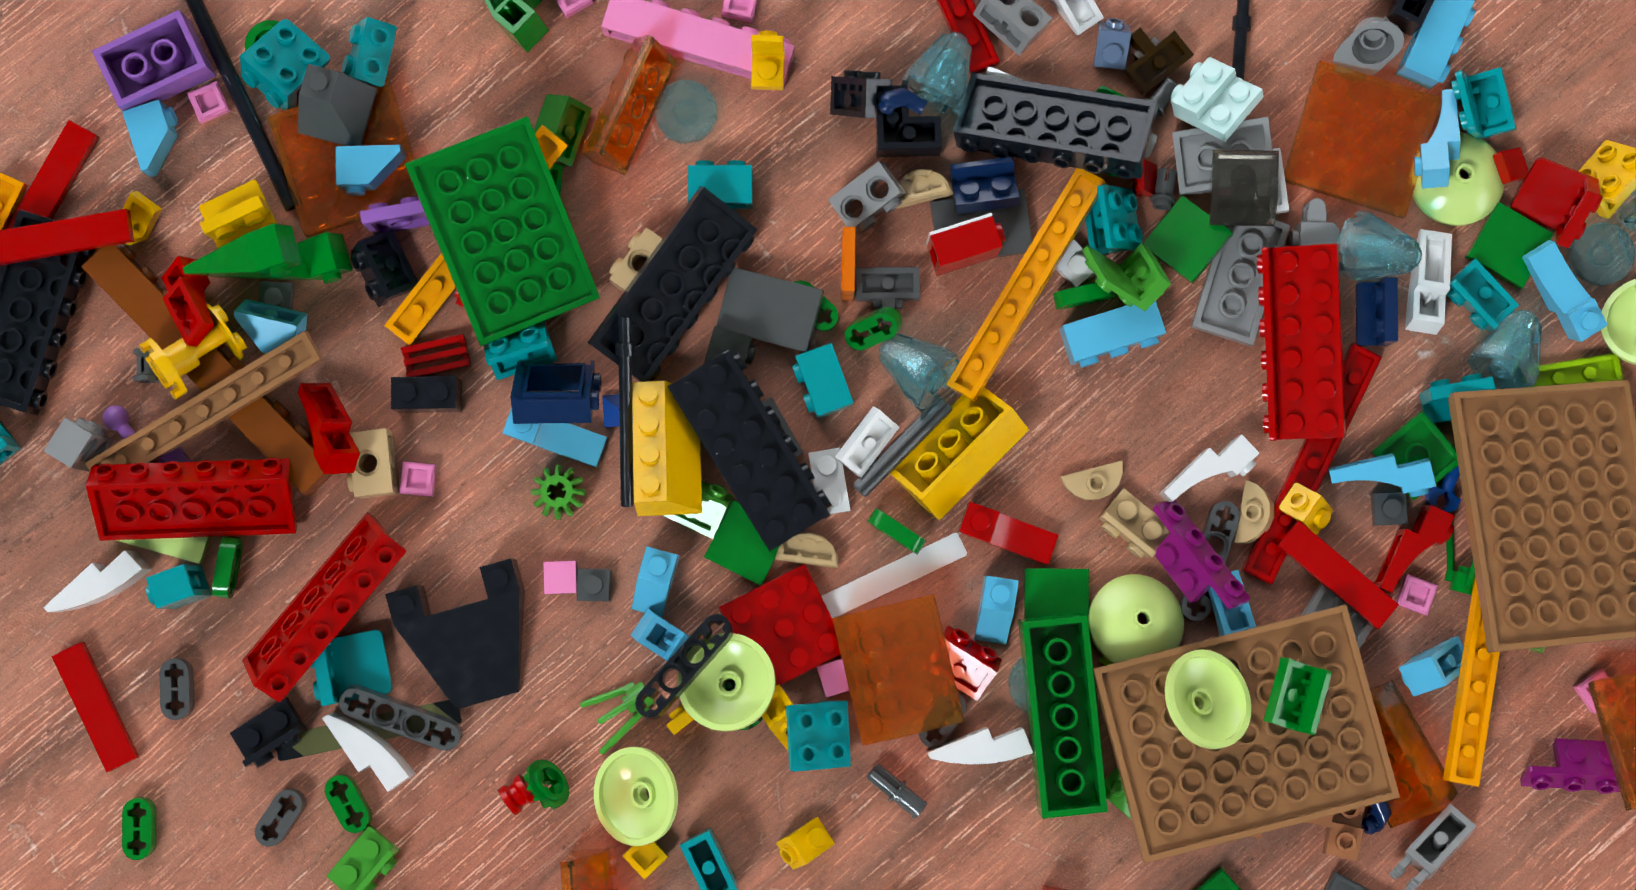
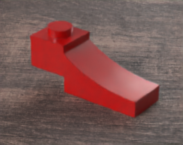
M177 256L161 277L168 290L162 299L185 344L197 347L214 326L204 294L205 289L211 282L208 276L184 274L183 267L197 259Z
M300 383L298 395L310 425L314 445L313 455L323 474L354 473L360 451L349 433L352 421L332 384Z
M968 502L958 530L959 534L1045 565H1049L1058 538L1056 533L973 502Z
M1433 505L1422 506L1412 530H1397L1374 584L1385 593H1393L1399 579L1419 554L1430 546L1442 545L1443 542H1447L1450 539L1454 530V525L1451 523L1455 515Z

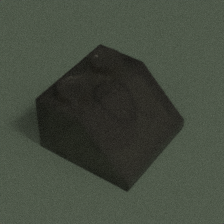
M1213 150L1208 198L1209 225L1275 226L1278 202L1279 151Z

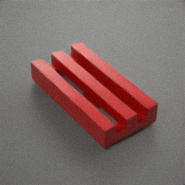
M464 334L401 347L407 377H424L471 366ZM460 344L459 348L411 358L413 353ZM462 355L463 360L414 370L413 365Z

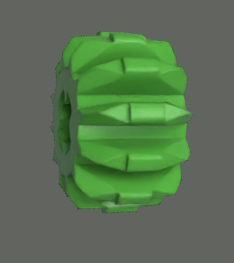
M556 465L555 475H553L550 469L546 467L543 469V473L547 478L545 481L537 476L534 478V481L542 486L541 489H531L532 495H541V498L537 499L533 505L538 508L546 504L542 515L548 517L554 509L555 519L560 520L562 518V509L565 510L569 517L574 515V511L570 507L571 504L582 508L583 503L575 498L576 495H586V490L576 489L575 487L582 484L584 480L582 477H576L571 480L575 472L574 469H567L563 475L562 466ZM563 484L565 488L562 490L566 492L565 497H557L553 500L552 496H555V494L551 493L554 486L559 488Z

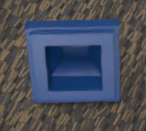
M619 394L602 395L604 427L620 426ZM632 406V425H633V406Z

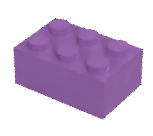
M180 10L92 50L117 106L123 111L158 99L161 102L217 76L191 20Z

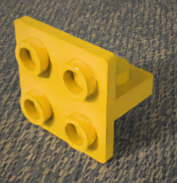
M1606 140L1579 170V172L1599 180L1602 201L1596 212L1600 217L1609 219L1636 189V148Z
M251 180L199 206V210L204 218V221L200 222V226L204 234L214 240L217 248L228 244L246 233L273 223L278 224L256 180Z

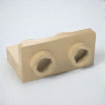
M1124 488L1120 490L1098 518L1104 523L1101 528L1115 539L1118 536L1122 537L1129 543L1126 548L1140 559L1143 556L1153 558L1156 554L1155 549L1170 534L1159 517Z

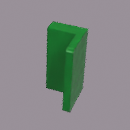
M547 94L535 125L534 133L544 125L569 145L556 162L563 166L572 167L592 108L570 96Z

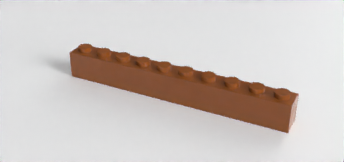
M126 244L100 248L81 267L162 350L181 339L182 336L162 299L168 290L167 288L163 290L156 283L159 279L158 276L146 265L141 268L134 261L137 255ZM224 344L200 357L201 365L186 374L202 391L207 390L245 367L234 355L229 358L221 350L225 346ZM265 395L228 417L267 458L290 459L289 480L303 495L311 496L333 475L323 474L313 455L314 445L310 441L312 434L300 423L295 426L287 418L291 413L278 400L273 403Z

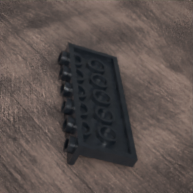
M972 72L953 134L957 147L966 152L974 153L980 151L991 153L1000 158L1009 156L1021 158L1029 163L1044 162L1059 168L1074 167L1094 174L1103 172L1115 174L1123 179H1141L1143 175L1142 163L1157 115L1158 102Z
M700 186L587 343L619 366V356L615 355V342L618 341V316L630 315L632 341H635V355L632 356V376L639 382L653 381L660 373L662 368L660 364L665 357L673 354L680 344L679 338L686 329H690L698 320V311L703 304L709 303L717 293L716 286L721 279L728 277L736 266L734 261L739 254L748 250L754 241L753 235L757 229L709 190Z
M19 209L13 228L57 220ZM96 249L0 266V405L38 415L40 410L44 408L48 398L46 390L49 381L55 376L58 364L56 359L59 350L64 347L67 341L66 329L68 322L76 313V298L79 289L84 286L87 279V272L81 266L95 254Z
M729 349L667 387L770 552L821 519L829 517L830 513L827 508L831 507L832 504L822 489L816 492L810 481L815 479L806 462L799 464L793 454L798 449L790 436L787 434L782 437L776 426L781 421L773 408L765 409L759 400L764 394L755 379L750 382L746 379L742 371L747 366L739 353L736 351L731 354Z

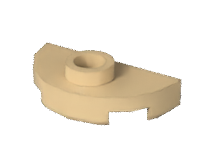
M916 169L905 174L903 177L904 180L900 185L907 194L900 198L902 204L896 209L954 195L951 184L941 174L931 169Z
M1123 461L1060 476V479L1065 489L1074 496L1086 501L1099 500L1110 495L1120 484L1123 475Z
M1247 480L1245 481L1240 518L1234 541L1237 544H1250L1254 542L1255 539L1270 529L1274 519V504L1270 500L1268 493L1261 485Z
M801 532L787 540L778 548L775 560L838 568V555L833 545L823 536L813 532Z

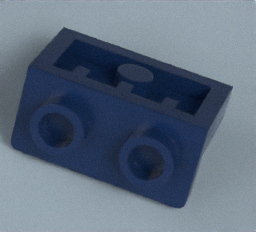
M1013 157L964 162L950 166L951 187L954 193L953 200L956 214L1020 206V196L1014 175Z
M1384 277L1378 282L1357 283L1355 286L1356 344L1360 346H1390L1398 342V277Z

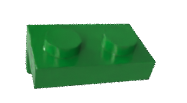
M1281 657L1263 721L1293 731L1315 735L1320 722L1326 693L1329 689L1332 672L1290 658Z

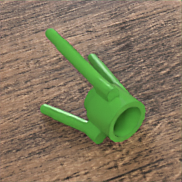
M642 681L636 685L630 682L624 687L582 701L580 706L584 708L626 694L621 697L624 703L598 718V723L603 724L626 709L631 714L637 711L635 706L636 697L645 686ZM649 697L644 701L647 704V707L644 709L645 712L649 709V706L655 703ZM637 711L600 749V754H605L643 716Z

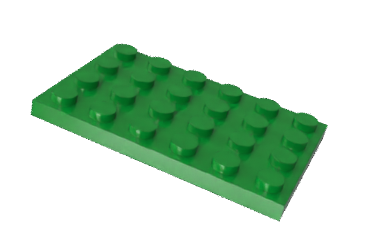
M528 116L404 163L480 346L600 298Z

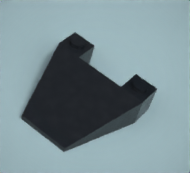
M510 558L479 567L488 599L436 614H431L424 586L415 585L385 594L394 627L456 710L519 692L525 589L516 559Z

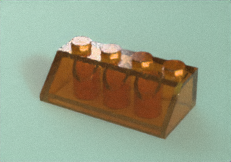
M646 35L635 38L630 49L626 51L623 64L617 77L611 83L610 92L604 105L600 107L597 113V120L591 133L587 135L581 152L594 164L626 175L678 63L654 37Z
M1393 680L1371 688L1370 691L1400 798L1387 801L1391 809V817L1387 822L1390 828L1444 810L1459 793L1452 782L1443 780L1444 767Z

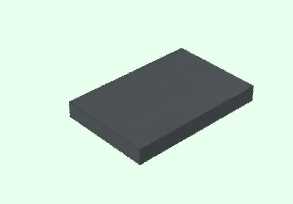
M1025 189L1018 190L1020 206L956 214L953 199L930 202L934 231L992 213L995 224H1001L1005 235V242H1002L1003 247L997 258L1025 254L1032 243Z
M734 267V270L729 275L716 327L752 336V338L807 352L810 348L824 290Z

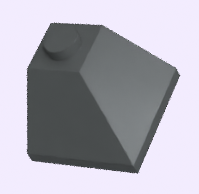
M308 64L299 92L298 133L343 146H362L378 89L340 72Z

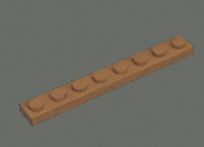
M303 331L87 461L85 464L90 471L93 465L106 463H153L323 361L324 358L309 332Z

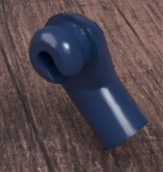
M899 88L884 92L880 97L881 101L878 103V107L882 113L887 115L892 114L895 108L902 106L921 115L928 101L906 88Z
M1387 801L1371 805L1372 807L1365 818L1362 819L1361 828L1364 829L1366 834L1372 835L1375 832H1380L1385 827L1391 817V809Z

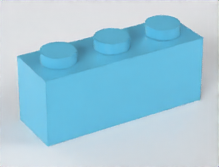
M1434 0L1422 26L1412 35L1395 75L1429 90L1438 82L1443 83L1451 69V66L1447 64L1451 54L1455 55L1463 42V37L1460 36L1463 26L1468 27L1475 15L1476 9L1472 8L1475 0Z
M1156 301L1146 311L1135 305L1132 307L1126 305L1065 324L1059 329L1070 365L1079 363L1081 368L1098 363V357L1110 354L1111 359L1128 354V347L1140 344L1141 349L1160 343L1158 338L1166 334Z

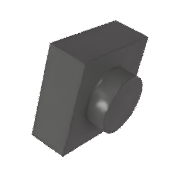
M260 281L258 302L293 310L295 285L286 282Z
M1406 493L1370 494L1373 526L1408 524Z
M578 569L577 601L610 602L611 569Z

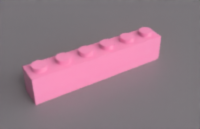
M609 0L601 25L605 36L751 79V35H758V30L746 26L742 27V30L731 27L728 21L721 18L713 17L712 20L701 18L698 12L691 9L683 8L682 11L671 9L669 4L661 0H652L651 2L645 0ZM784 38L783 89L795 55V46L791 45L790 41Z

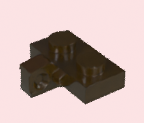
M1140 27L1131 34L1130 44L1136 51L1132 56L1136 61L1123 72L1142 96H1144L1192 58L1194 54L1175 30L1162 41H1159L1156 37L1150 40Z

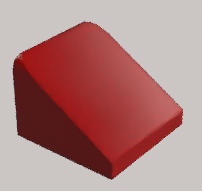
M1144 158L1142 178H1133V194L1135 196H1152L1155 191L1158 168L1156 164Z

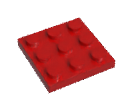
M805 564L718 607L721 615L726 617L732 624L733 633L752 639L767 653L774 667L776 685H782L848 651Z

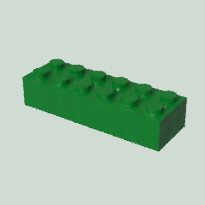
M1074 613L1018 619L1038 813L1042 819L1108 812L1088 615Z

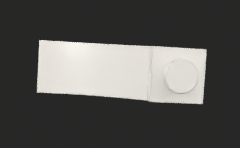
M1243 435L1235 437L1218 455L1211 448H1207L1175 477L1159 495L1165 501L1173 502L1187 489L1211 476L1227 473L1230 477L1237 476L1239 473L1245 476L1257 464L1253 459L1259 452Z

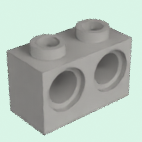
M981 0L973 13L979 21L1018 56L1041 36L1052 19L1033 0Z
M878 161L830 197L828 201L847 227H856L855 231L860 229L861 232H864L877 222L875 217L885 210L886 213H889L901 205L902 201L900 198L907 193L884 162ZM880 181H885L888 184L889 191L884 198L880 199L875 194V187ZM860 200L863 204V212L859 217L855 218L850 213V205L853 201Z
M78 417L77 420L64 418L43 451L70 468L89 471L85 463L106 451L112 444L113 439L105 435L107 431L105 427L92 420L87 421L81 417Z

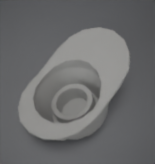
M1386 16L1383 18H1365L1354 27L1352 34L1335 51L1333 58L1335 72L1346 81L1360 82L1369 79L1402 50L1404 44L1403 32L1397 25L1390 22Z

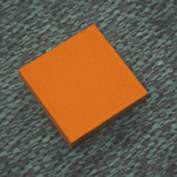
M844 227L842 229V301L854 300L856 227Z

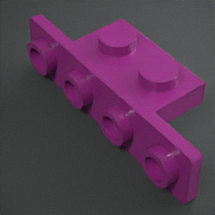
M1176 500L1173 502H1161L1153 507V511L1170 532L1165 540L1155 549V557L1189 602L1198 601L1212 587L1228 609L1246 604L1250 600V596L1244 590L1242 583L1233 576L1222 557L1213 550L1205 539L1204 534L1197 529L1187 516L1185 509Z
M1556 738L1552 744L1556 767L1529 766L1520 778L1521 786H1529L1536 790L1548 788H1563L1569 792L1597 790V792L1602 794L1629 792L1631 795L1636 796V772L1626 771L1621 742Z

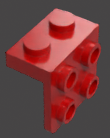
M1539 157L1533 163L1510 204V209L1533 222L1555 230L1556 244L1569 249L1573 240H1579L1586 228L1585 220L1589 213H1595L1601 204L1602 195H1600L1599 180L1544 157Z

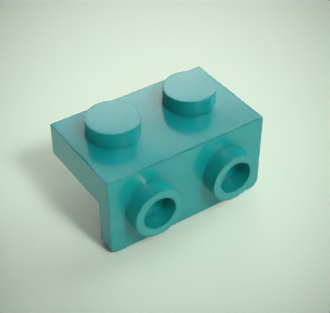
M370 17L357 22V25L353 24L348 40L349 43H352L350 55H346L344 58L342 73L363 83L377 87L384 86L397 27Z
M1476 258L1450 280V290L1447 296L1458 307L1463 305L1471 313L1469 316L1470 321L1481 331L1483 329H1486L1488 332L1494 331L1499 327L1498 324L1519 306Z
M1476 373L1461 377L1462 382L1450 384L1449 379L1429 383L1430 388L1419 394L1422 411L1433 423L1450 421L1449 394L1454 392L1494 390L1493 376L1481 378V374Z

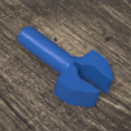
M1458 466L1445 476L1442 485L1429 488L1430 493L1425 495L1427 505L1435 506L1437 498L1444 494L1446 502L1442 510L1450 513L1458 508L1461 499L1456 497L1454 492L1455 485L1460 476Z

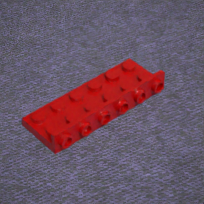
M1339 244L1262 247V254L1257 255L1258 274H1263V287L1258 288V301L1260 306H1264V319H1260L1259 331L1260 337L1265 338L1266 351H1261V368L1267 371V383L1262 384L1263 402H1268V415H1264L1263 418L1264 433L1269 434L1270 441L1282 439L1345 438Z
M288 458L235 459L225 461L202 460L196 462L170 461L167 463L137 462L134 464L106 463L91 467L85 485L99 541L296 534L298 525L289 480L291 464Z
M367 512L242 660L253 686L277 702L283 700L406 553L405 548L393 540L380 522Z

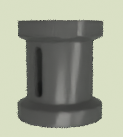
M140 348L133 349V354L137 356L136 375L133 376V382L160 383L145 359L149 356V351L143 353Z

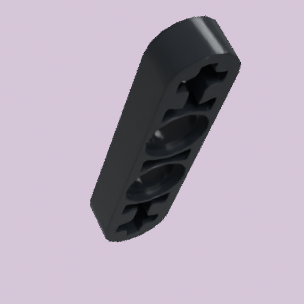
M714 614L706 618L639 692L635 701L639 714L652 720L660 718L700 675L733 636L732 624L726 617ZM714 623L718 626L724 623L722 627L725 632L724 635L721 637L717 634L713 636L709 642L714 647L710 650L705 642L699 638L703 635L708 639L713 633L710 627ZM693 646H700L704 649V657L699 663H690L687 659V652ZM673 670L679 671L682 674L681 684L675 688L667 687L665 684L667 673ZM659 684L670 696L666 699L661 694L656 700L658 708L655 711L648 709L645 712L644 709L647 707V704L644 701L647 697L654 699L660 693L655 689Z

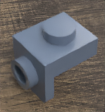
M1108 18L1106 22L1099 21L1093 65L1095 67L1125 70L1131 38L1130 26L1125 24V21L1116 18Z

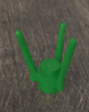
M1452 533L1450 539L1446 542L1447 571L1444 580L1451 582L1449 590L1472 595L1476 576L1474 563L1472 561L1470 568L1459 565L1458 570L1454 571V536Z

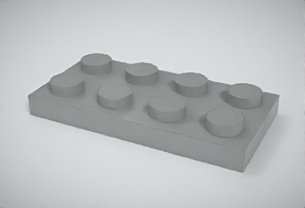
M1229 206L1222 225L1232 231L1233 236L1209 265L1190 328L1251 347L1254 345L1259 322L1264 312V306H1260L1258 301V288L1263 287V274H1258L1257 255L1262 254V247H1284L1290 225Z

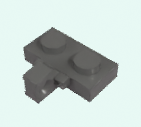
M919 267L856 268V302L873 301V309H880L882 307L902 309V301L920 300ZM883 319L881 320V326L892 325L890 321L885 322Z

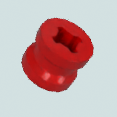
M521 774L515 776L513 783L509 786L503 785L498 789L503 802L514 815L522 812L523 806L527 803L533 804L535 802L533 801L534 795L532 792L526 790L529 784Z

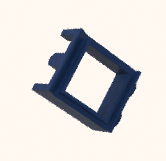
M591 361L590 365H586V363L528 364V366L517 362L510 396L513 424L592 423L593 410H599V392H601V373H595L594 361ZM529 391H556V392H529Z

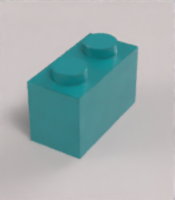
M700 160L696 161L695 165H688V202L699 187L702 186L731 209H753L752 165H746V162L741 160L727 161V165H714L713 161Z
M832 343L795 356L797 364L793 365L792 369L798 384L804 382L808 394L803 395V399L809 414L815 412L817 419L853 406L854 402Z
M182 564L146 577L148 586L145 588L146 595L152 605L155 604L156 609H177L212 596L203 566Z
M711 827L680 843V848L700 890H738L739 884Z

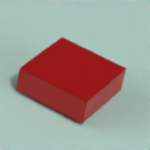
M1520 147L1500 151L1492 155L1503 185L1526 178L1529 170Z

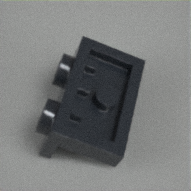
M844 70V77L831 76L830 115L876 118V108L878 105L877 86H892V79H882L881 72Z
M392 229L358 241L351 250L352 264L357 272H361L366 282V293L371 300H375L378 307L384 306L393 298L411 292L418 283Z
M287 697L230 732V735L245 758L242 761L244 766L248 767L255 764L259 768L275 758L272 753L283 746L286 751L301 742L300 735L308 729Z

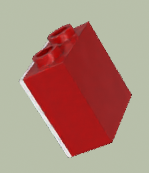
M992 213L929 232L926 246L936 276L997 258L1003 247L1002 242H1005V235L1001 224H995Z

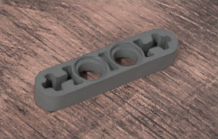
M1229 501L1218 502L1210 508L1202 531L1206 540L1210 537H1217L1222 541L1223 549L1218 555L1222 557L1224 563H1226L1240 518L1239 509ZM1225 507L1228 508L1227 514L1232 516V519L1225 521L1222 526V530H1228L1227 536L1221 532L1210 531L1211 525L1214 528L1219 527L1221 518L1216 516V512L1222 511ZM1209 593L1208 597L1203 595L1199 599L1198 603L1203 607L1202 612H1196L1194 616L1191 615V609L1187 607L1189 600L1182 594L1180 606L1185 619L1201 621L1208 616L1212 607Z
M361 685L349 686L339 698L340 709L347 716L439 750H452L458 745L462 737L461 726L455 720ZM356 693L360 695L359 701L369 704L371 698L376 701L371 707L369 715L365 713L368 706L358 704L356 708H352L350 706L351 701L347 697H352ZM389 704L392 706L395 713L394 717L391 720L379 718L377 715V707L379 705ZM413 715L422 717L425 721V728L418 732L411 730L407 724L408 718ZM432 721L437 722L434 729L444 731L448 727L452 729L451 735L455 736V739L450 738L448 742H444L441 733L433 731L431 737L426 734L431 727Z

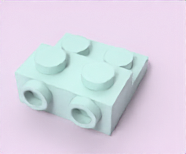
M1209 56L1204 63L1198 62L1193 66L1190 79L1184 86L1179 84L1174 88L1171 94V104L1175 117L1226 142L1262 100L1264 95L1263 89L1236 77L1235 68Z

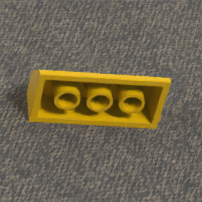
M667 381L632 382L634 505L637 516L702 513L700 439L667 387L672 383Z
M985 387L976 402L962 395L951 406L952 411L890 473L922 507L939 521L1029 431L1014 409Z

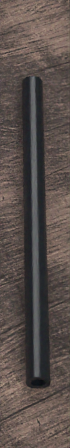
M185 0L285 211L289 212L300 207V203L203 0Z

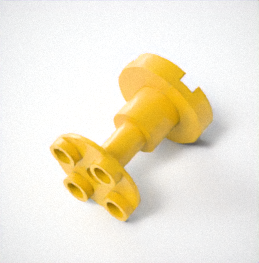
M208 303L206 304L214 326L197 347L186 345L183 338L163 350L152 338L139 344V348L143 353L149 351L150 354L145 359L164 388L167 389L170 386L174 388L170 393L175 400L187 393L181 377L200 366L199 358L225 343L239 360L244 358L242 351L247 346L237 332L231 333L225 324L229 319L218 304L213 307Z

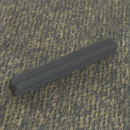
M937 398L869 467L862 478L859 477L854 482V488L862 496L867 497L952 411L950 404L943 398Z

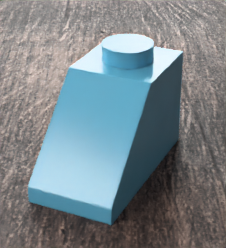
M159 99L122 111L140 169L149 177L158 175L178 137L175 126L178 125L177 116L172 107L166 106Z
M401 145L336 146V185L343 191H346L347 195L352 196L365 195L366 190H376L406 159V151Z
M245 299L235 309L234 318L260 351L267 354L301 332L306 331L308 313Z
M646 546L631 609L644 613L647 609H650L663 618L679 562V555Z
M983 576L974 640L1006 645L1015 609L1018 580Z
M1459 636L1452 637L1412 657L1399 667L1402 673V680L1410 689L1413 697L1444 687L1459 676L1464 647Z

